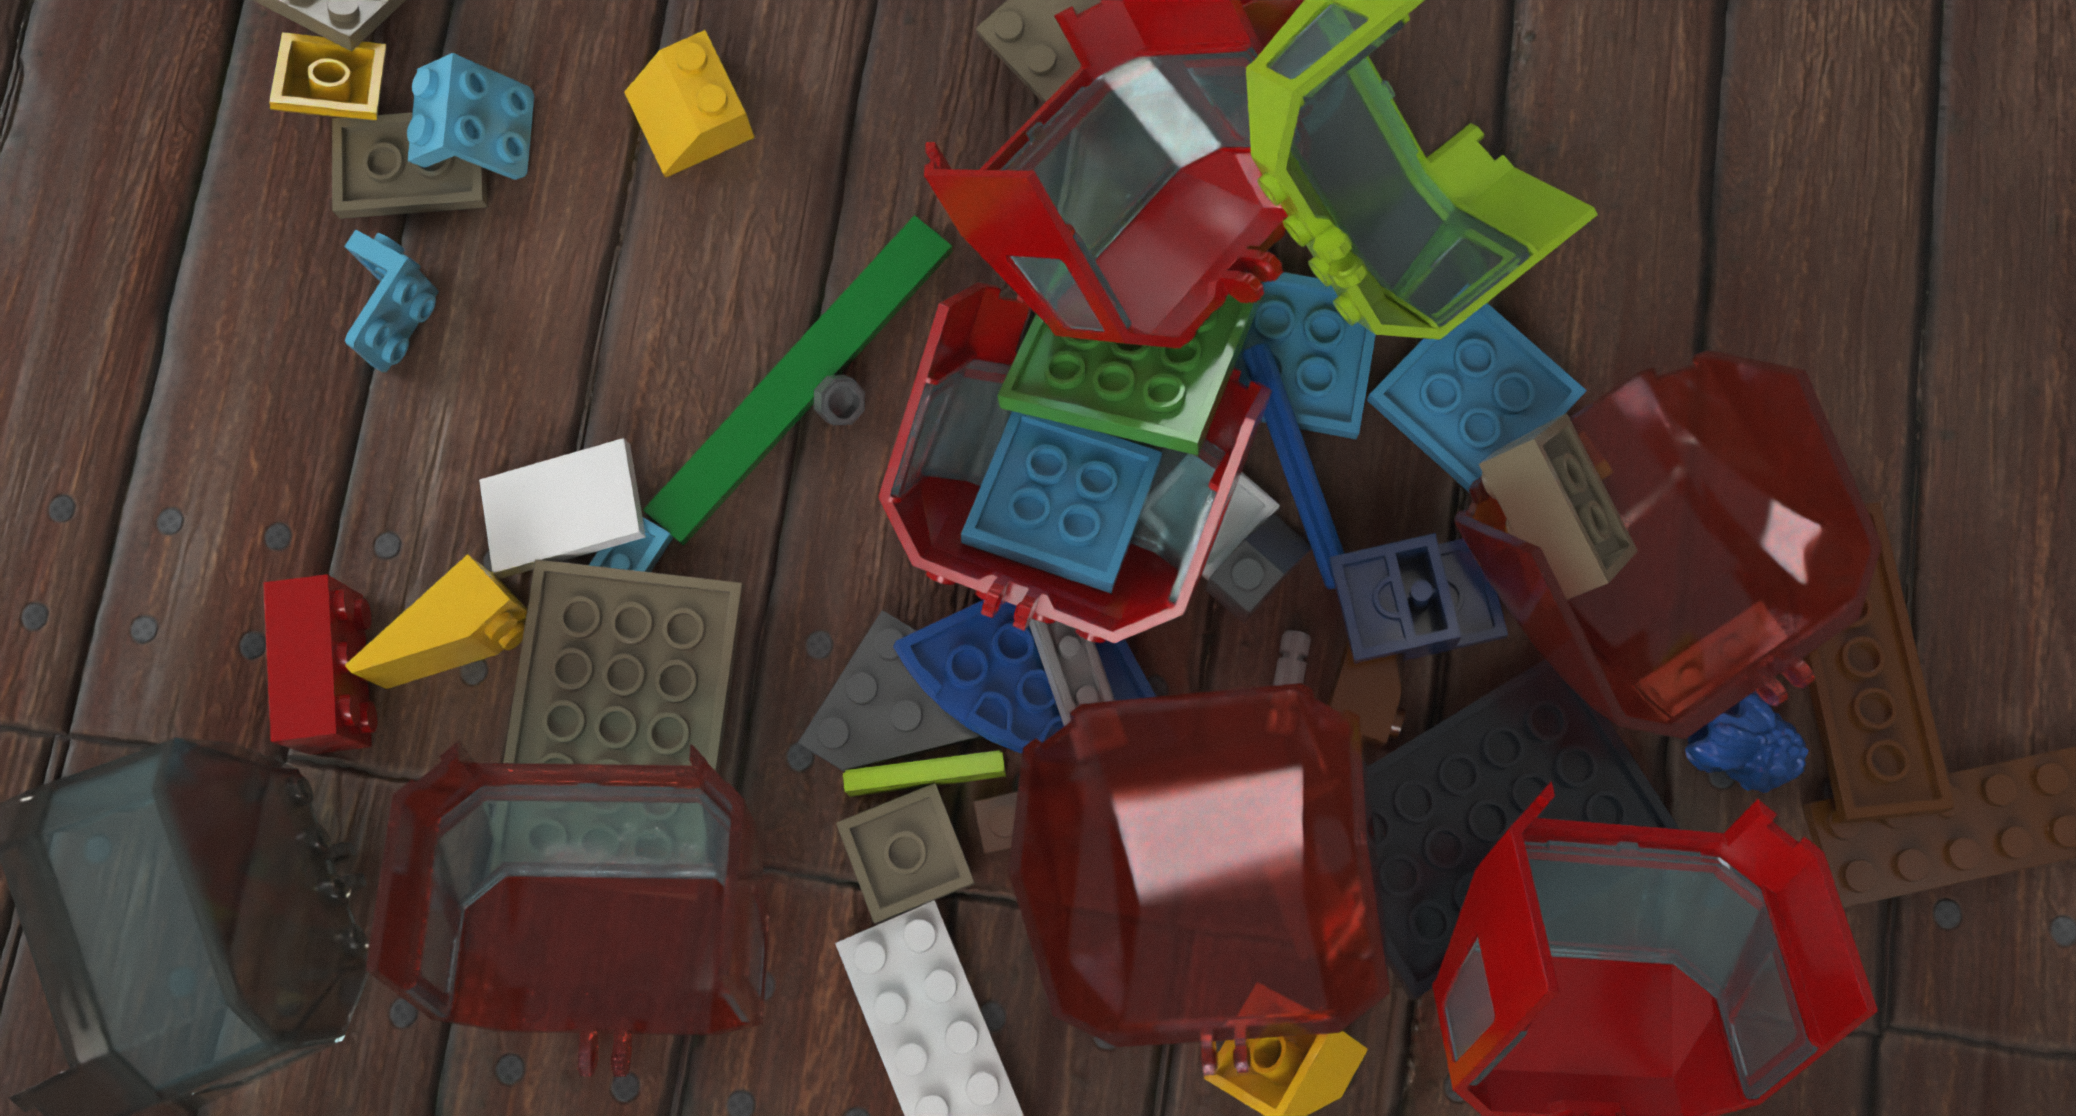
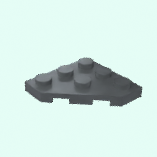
M882 610L798 741V744L845 772V770L864 768L867 765L891 759L906 758L961 742L984 739V737L968 729L946 713L924 692L908 672L893 648L896 640L914 633L916 630Z

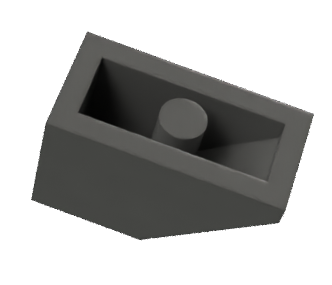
M1273 514L1245 538L1210 576L1205 590L1244 624L1312 550L1311 545Z

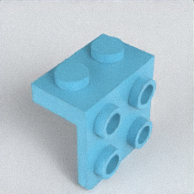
M455 53L446 55L417 69L412 83V92L414 94L412 120L407 129L409 141L408 162L425 168L456 156L514 180L526 176L534 106V93L529 86Z
M355 229L344 247L380 283L348 331L345 343L371 366L385 373L391 365L399 363L405 356L409 346L408 339L419 322L427 320L433 312L436 304L435 297L439 291L421 273V266L403 254L405 249L397 242L381 233H377L375 238L372 239Z

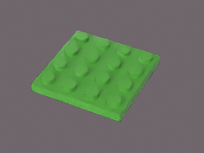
M1078 245L1082 253H1084L1089 248L1087 246ZM1062 261L1046 291L1047 294L1048 290L1068 270ZM1228 294L1225 303L1213 311L1197 329L1195 337L1189 343L1183 345L1181 349L1054 336L1049 326L1036 314L997 395L999 407L1198 456L1262 297L1256 303L1253 302L1251 304V302L1240 303Z

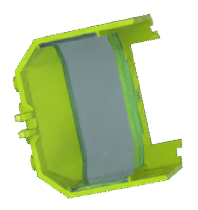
M1304 0L1258 57L1246 67L1251 158L1262 174L1257 179V183L1274 205L1278 206L1281 204L1288 215L1283 221L1284 227L1301 247L1305 245L1308 247L1313 255V258L1308 261L1311 270L1326 287L1332 286L1338 296L1333 300V304L1349 325L1353 326L1358 322L1375 335L1440 340L1598 214L1593 206L1515 168L1504 155L1494 160L1479 143L1485 134L1478 126L1472 123L1468 124L1427 158L1425 157L1393 100V97L1396 95L1388 81H1382L1368 56L1401 30L1410 21L1408 13L1425 0Z

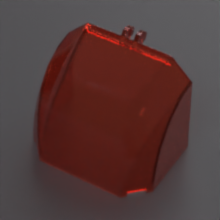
M1711 350L1695 354L1693 357L1695 365L1658 376L1654 367L1639 371L1570 417L1578 436L1638 550L1608 584L1567 600L1541 547L1508 534L1506 528L1507 518L1497 499H1493L1484 488L1482 476L1473 481L1469 488L1473 500L1468 510L1457 512L1454 518V522L1463 539L1511 615L1538 651L1577 694L1593 709L1620 727L1686 739L1754 691L1765 703L1777 707L1788 699V692L1785 687L1774 678L1780 673L1792 685L1800 686L1801 689L1812 683L1815 679V674L1801 659L1859 620L1882 548V543L1806 370Z
M1302 683L1085 703L1069 713L1071 721L1043 743L1035 738L1023 747L1008 873L1052 1016L1115 1047L1201 1042V1061L1204 1076L1216 1075L1219 1061L1216 1041L1235 1040L1233 1062L1237 1073L1240 1074L1250 1073L1251 1054L1249 1039L1339 1033L1390 993L1376 840L1359 715L1348 709L1342 713L1315 699L1313 689Z

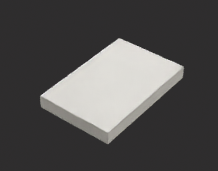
M624 438L479 480L492 573L500 579L533 570L535 559L561 562L646 538L631 446Z

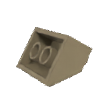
M1567 413L1501 447L1479 463L1482 470L1484 488L1493 499H1497L1507 518L1506 528L1510 538L1516 545L1522 547L1530 563V574L1535 586L1539 591L1546 594L1552 606L1608 584L1638 552Z

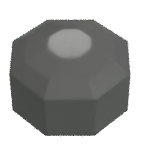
M826 376L814 389V410L831 425H852L865 411V390L849 376Z

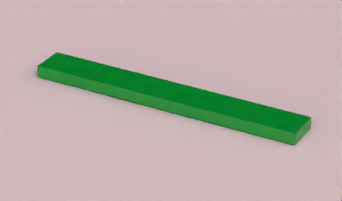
M914 215L649 502L643 511L684 546L814 404V389L826 376L841 375L950 256L953 252L952 245Z

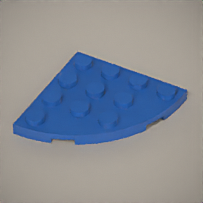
M982 600L896 640L893 645L908 672L924 692L946 713L987 740L1018 753L1044 760L1066 763H1104L1148 754L1179 739L1125 639L1117 643L1107 640L1104 643L1095 642L1129 740L1122 745L1075 758L1030 626L1025 631L1013 627L1016 605L1006 602L1001 605L994 618H990L981 614L984 602Z

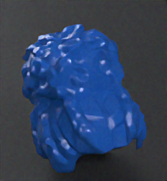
M1745 679L1738 681L1737 684L1733 685L1730 690L1716 700L1715 711L1708 716L1707 723L1695 718H1689L1685 724L1686 736L1688 738V745L1685 748L1687 759L1699 771H1706L1707 773L1725 771L1731 779L1738 781L1741 787L1747 791L1754 789L1762 793H1768L1770 790L1796 779L1805 771V758L1809 750L1802 736L1797 733L1796 728L1790 722L1784 721L1779 713L1773 712L1772 707L1766 701V697Z

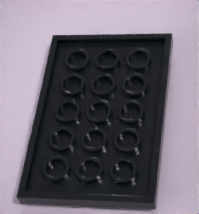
M1562 649L1294 811L1410 1000L1418 998L1433 988L1432 983L1436 980L1477 866L1551 781L1555 797L1537 818L1680 829ZM1528 855L1542 918L1631 862Z

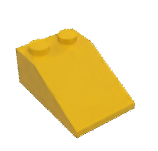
M467 554L346 663L345 666L352 674L384 689H389L498 655L504 649L508 651L515 648L523 641L527 608L496 575Z

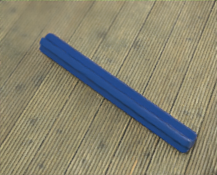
M1259 343L1246 348L1243 351L1242 357L1251 381L1260 382L1272 390L1263 415L1325 587L1336 589L1329 558L1345 553L1271 348L1267 343Z

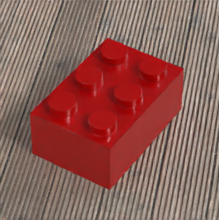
M328 574L263 582L271 742L308 755L372 747L371 733L376 731L378 721L375 705L372 701H369L368 681L352 674L345 666L366 646L365 630L370 629L372 622L368 601L363 599L361 593Z

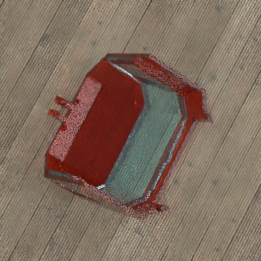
M457 741L439 756L442 761L417 782L413 779L410 780L392 796L365 971L431 1020L497 1032L580 1033L578 1071L580 1076L590 1077L595 1074L598 1065V1034H614L611 1068L614 1077H626V1075H629L632 1057L631 1034L720 1035L763 1025L771 915L768 907L757 826L745 800L729 783L725 782L692 744L690 745L689 756L692 766L477 763L461 742Z

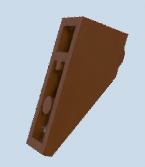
M1347 638L1319 729L1376 749H1380L1385 745L1388 737L1396 740L1406 713L1405 709L1398 707L1402 688L1396 654L1354 664Z

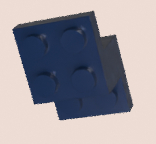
M1433 533L1329 558L1354 664L1399 653L1402 654L1403 661L1500 640L1508 636L1482 534L1438 544L1436 534Z

